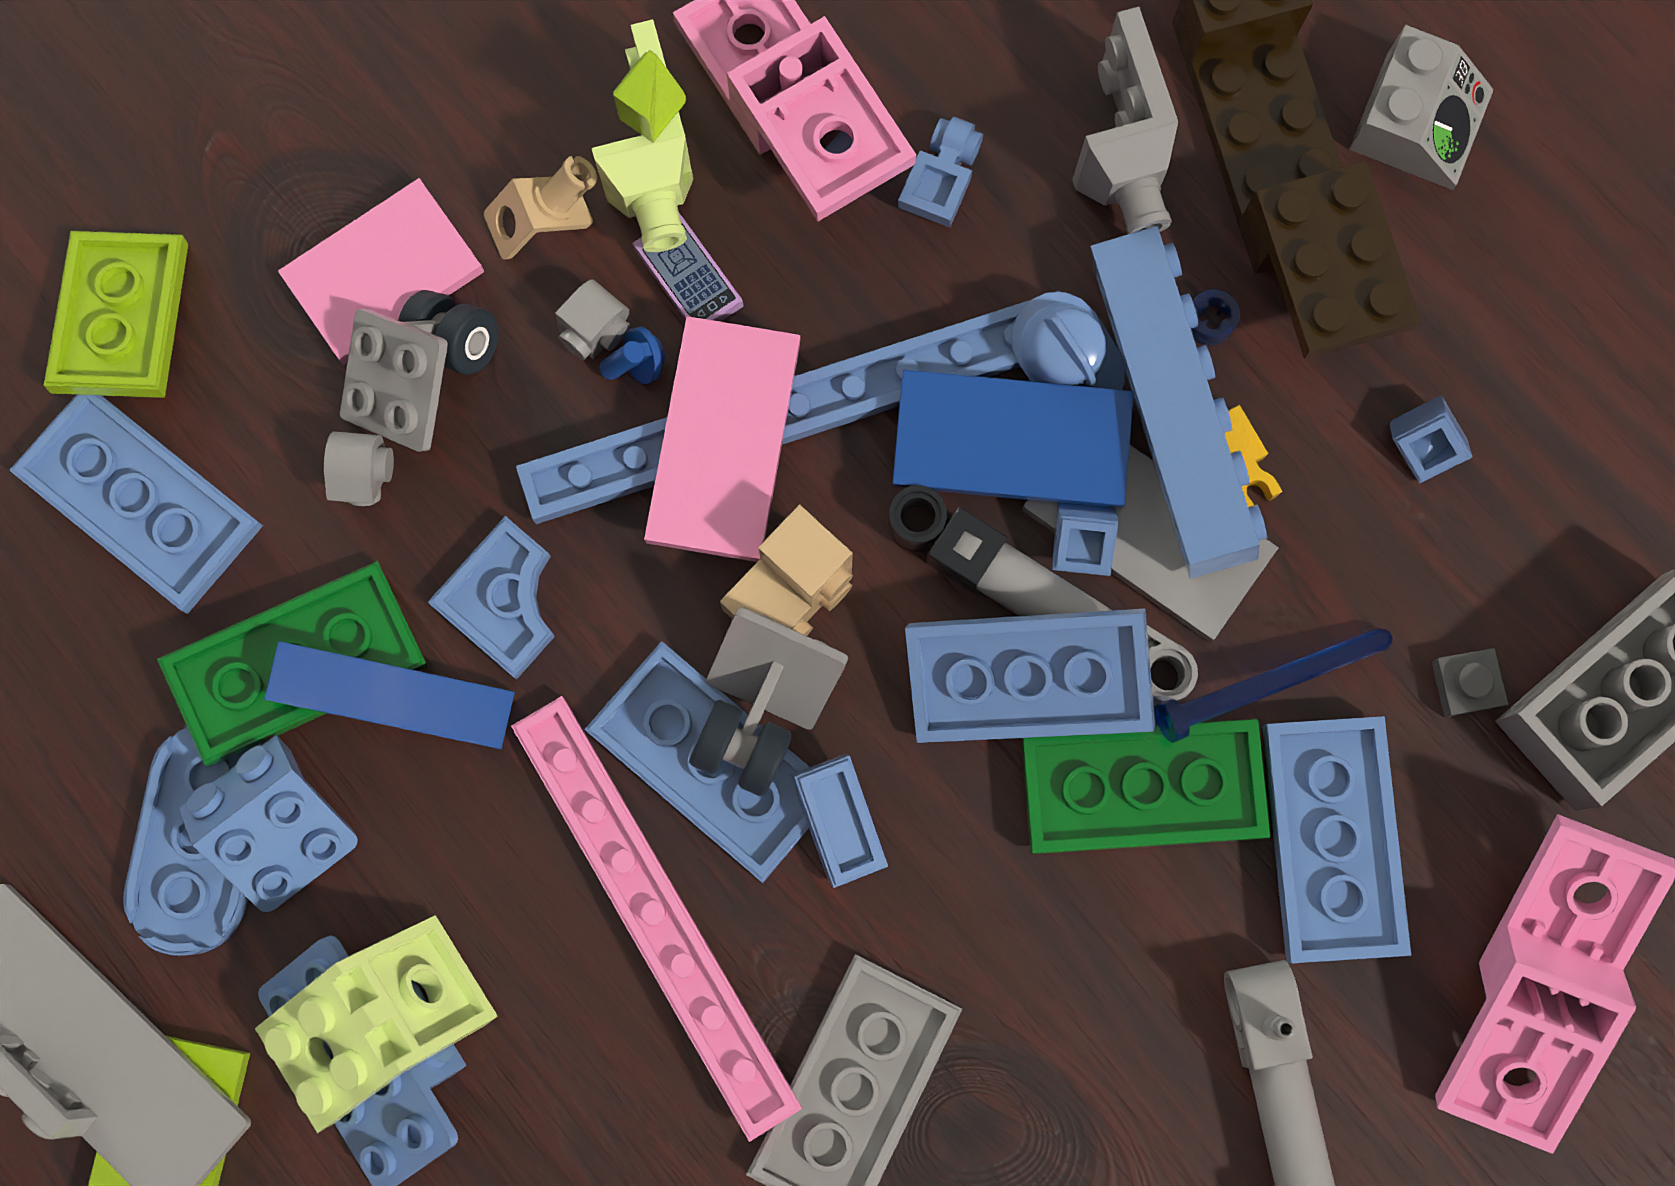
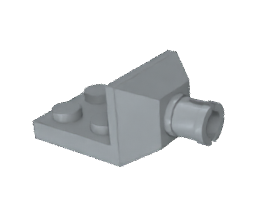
M1135 7L1117 12L1111 34L1105 40L1106 51L1103 61L1098 63V74L1102 89L1106 95L1113 94L1118 112L1115 113L1116 128L1085 137L1072 179L1075 190L1105 206L1117 203L1120 206L1127 226V235L1154 226H1158L1159 232H1162L1172 222L1169 212L1166 211L1160 193V186L1169 167L1178 126V119L1140 7Z

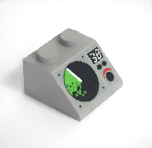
M1405 25L1386 55L1349 150L1453 190L1458 183L1494 89L1459 45Z

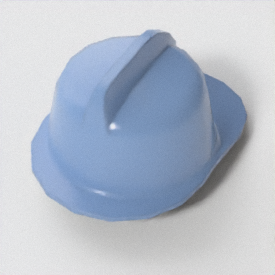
M1049 292L1030 300L1017 314L1012 327V349L1019 365L1031 382L1114 390L1123 389L1125 367L1119 349L1096 313L1081 298L1066 292Z

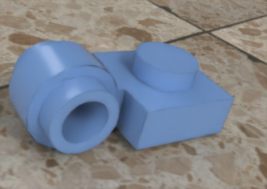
M953 117L951 121L943 118L939 120L929 150L938 153V157L919 151L916 164L913 165L898 200V207L900 209L946 227H951L972 177V170L960 165L962 163L970 166L973 164L983 139V134L975 131V124L957 117Z

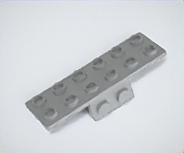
M0 884V1095L9 1097L24 1112L21 1116L22 1121L38 1136L46 1139L82 1136L131 1186H199L250 1127L251 1119L11 885Z

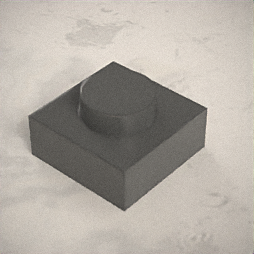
M1495 648L1441 657L1431 661L1444 718L1501 708L1508 705Z

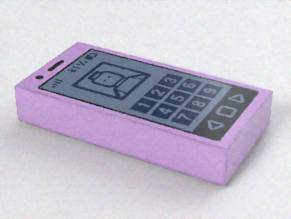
M680 213V221L687 240L682 245L663 252H647L644 250L641 238L633 242L634 250L685 321L686 317L689 316L721 322L744 307L741 297Z

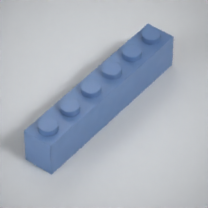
M1154 226L1092 245L1093 269L1123 360L1131 391H1134L1133 398L1189 578L1192 579L1258 560L1259 541L1267 539L1264 520L1258 505L1247 506L1241 487L1250 484L1246 464L1240 450L1230 453L1224 433L1232 431L1230 415L1224 398L1221 397L1213 400L1207 380L1215 378L1214 367L1207 346L1196 347L1191 328L1198 327V319L1190 294L1180 296L1174 279L1182 275V270L1173 242L1163 245L1158 226Z

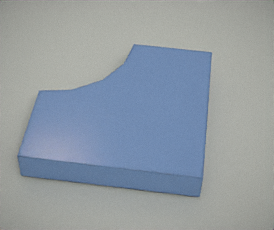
M505 516L432 596L428 603L517 680L555 637L541 618L536 598L539 576L551 556Z

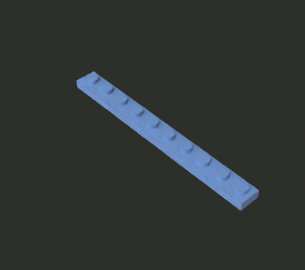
M1029 301L794 376L782 444L899 407L903 370L989 378L1020 368L1021 366L1012 349V327L1017 314ZM667 417L516 466L535 524L653 487L655 485Z

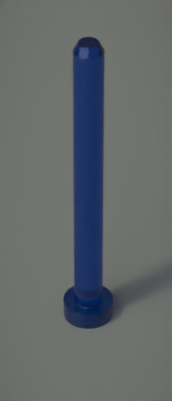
M1377 628L1180 705L1175 699H1169L1156 705L1155 715L1158 726L1164 737L1169 742L1175 743L1187 738L1190 733V727L1385 651L1393 642L1392 635L1386 629Z

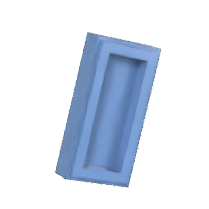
M843 754L791 774L831 887H838L888 867L849 755Z

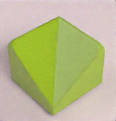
M651 50L645 51L613 91L619 119L652 143L655 142L686 102V96L682 88L657 54Z

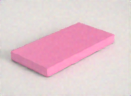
M686 317L644 540L647 544L754 562L760 560L758 547L765 541L801 342L800 335Z

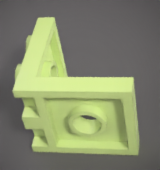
M435 915L335 963L258 1025L255 1030L263 1041L268 1055L275 1061L294 1093L299 1107L307 1115L316 1132L319 1133L336 1123L405 1071L481 1029L498 1016ZM412 981L419 983L425 989L428 1003L416 995L412 987ZM323 1040L330 1046L333 1059L326 1053Z

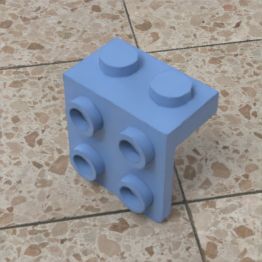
M277 735L262 746L249 749L241 756L233 768L213 783L204 784L196 789L188 801L179 808L192 846L263 912H270L278 908L352 851L358 843L354 830L303 778L291 750Z

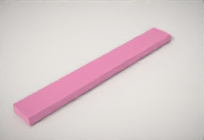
M561 696L511 726L748 1141L750 1142L803 1109L565 698Z

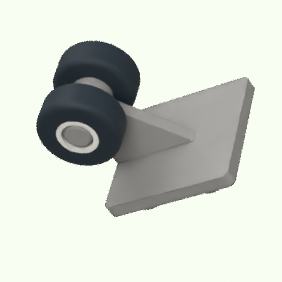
M421 290L412 295L404 304L398 320L370 309H357L354 316L340 409L341 418L415 451L430 450L444 367L464 375L475 374L482 370L491 360L497 347L498 326L495 318L485 309L471 304L457 305L450 296L429 290Z
M739 607L706 682L710 686L752 704V707L741 729L737 726L742 717V710L723 700L716 701L690 756V765L706 773L714 774L717 772L721 761L724 760L743 769L738 781L740 788L757 796H764L778 771L792 736L789 730L771 722L764 724L759 736L754 735L764 710L805 729H812L845 668L848 656L829 647L822 641L814 640L774 622L767 616Z

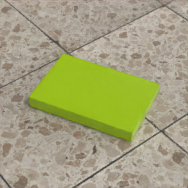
M70 231L44 386L51 394L165 398L188 243L183 235Z

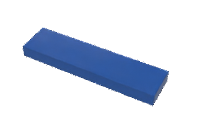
M278 641L264 700L502 749L515 692Z

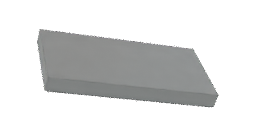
M1129 446L1125 506L1123 508H1114L1118 517V528L1111 574L1211 643L1273 557L1278 547L1267 539L1260 540L1258 560L1190 579L1154 462L1133 446ZM1027 500L1021 511L1055 534L1058 502Z
M855 954L790 1085L803 1109L768 1130L747 1172V1176L766 1186H877L962 1008Z

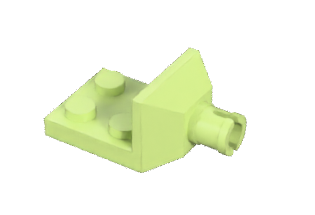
M653 19L632 24L631 29L635 47L625 49L630 70L645 51L648 52L649 50L657 54L666 67ZM679 111L654 143L641 135L592 148L607 201L628 218L637 217L642 233L641 240L644 250L647 252H663L682 245L687 240L680 221L677 206L684 204L693 181V175Z

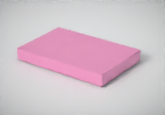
M418 178L278 270V272L337 358L345 365L348 363L354 316L357 309H370L398 320L404 304L415 293L421 290H429L449 296L484 273V270L420 178Z

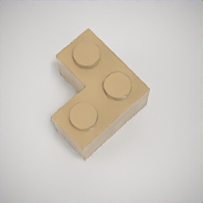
M799 504L758 547L760 560L720 601L723 612L732 620L737 609L743 607L759 615L767 616L774 622L808 636L813 627L807 621L822 605L828 611L832 610L852 588V584L849 581L853 577V553Z

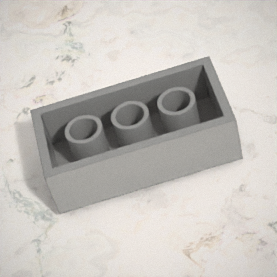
M1675 569L1662 574L1495 721L1575 811L1602 807L1675 742Z

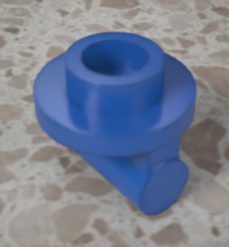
M645 327L631 328L625 334L623 346L600 363V372L608 380H615L625 372L630 371L639 383L648 384L655 382L659 378L665 362L663 346L660 340Z

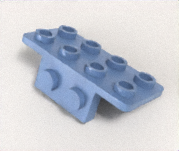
M327 936L318 940L260 987L258 993L259 1000L268 1016H271L335 963L349 957L336 937ZM412 981V987L416 995L421 1000L427 1002L415 981ZM323 1040L326 1053L333 1059L330 1046ZM454 1044L405 1071L334 1123L372 1186H397L457 1144L458 1134L431 1091V1088L452 1077L467 1066Z

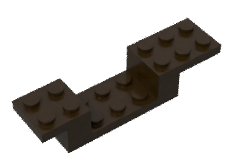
M1180 0L1172 24L1254 274L1275 269L1304 359L1415 329L1421 323V319L1367 161L1342 167L1298 38V33L1313 6L1312 0Z

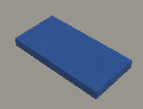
M903 370L892 487L926 486L941 492L1123 508L1126 498L1134 391Z

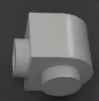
M589 280L580 286L555 313L559 332H561V335L558 337L560 342L580 360H585L587 356L594 360L603 348H606L608 351L613 350L624 339L626 332L630 329V324L626 322L629 309L595 280Z
M335 431L329 435L324 455V478L327 500L349 502L356 506H369L381 499L382 483L390 482L394 467L392 448L385 447L381 435Z

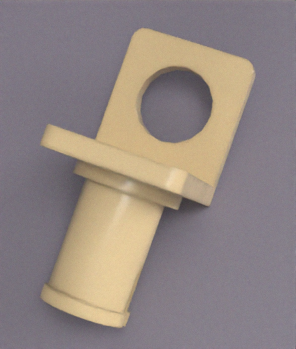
M570 156L564 161L562 167L553 177L512 179L484 211V218L502 259H512L536 232L586 229L593 223L591 214L582 196L597 181L596 171L591 163L580 156H576L574 160ZM506 207L512 210L516 221L515 233L512 238L507 236L503 226V214Z

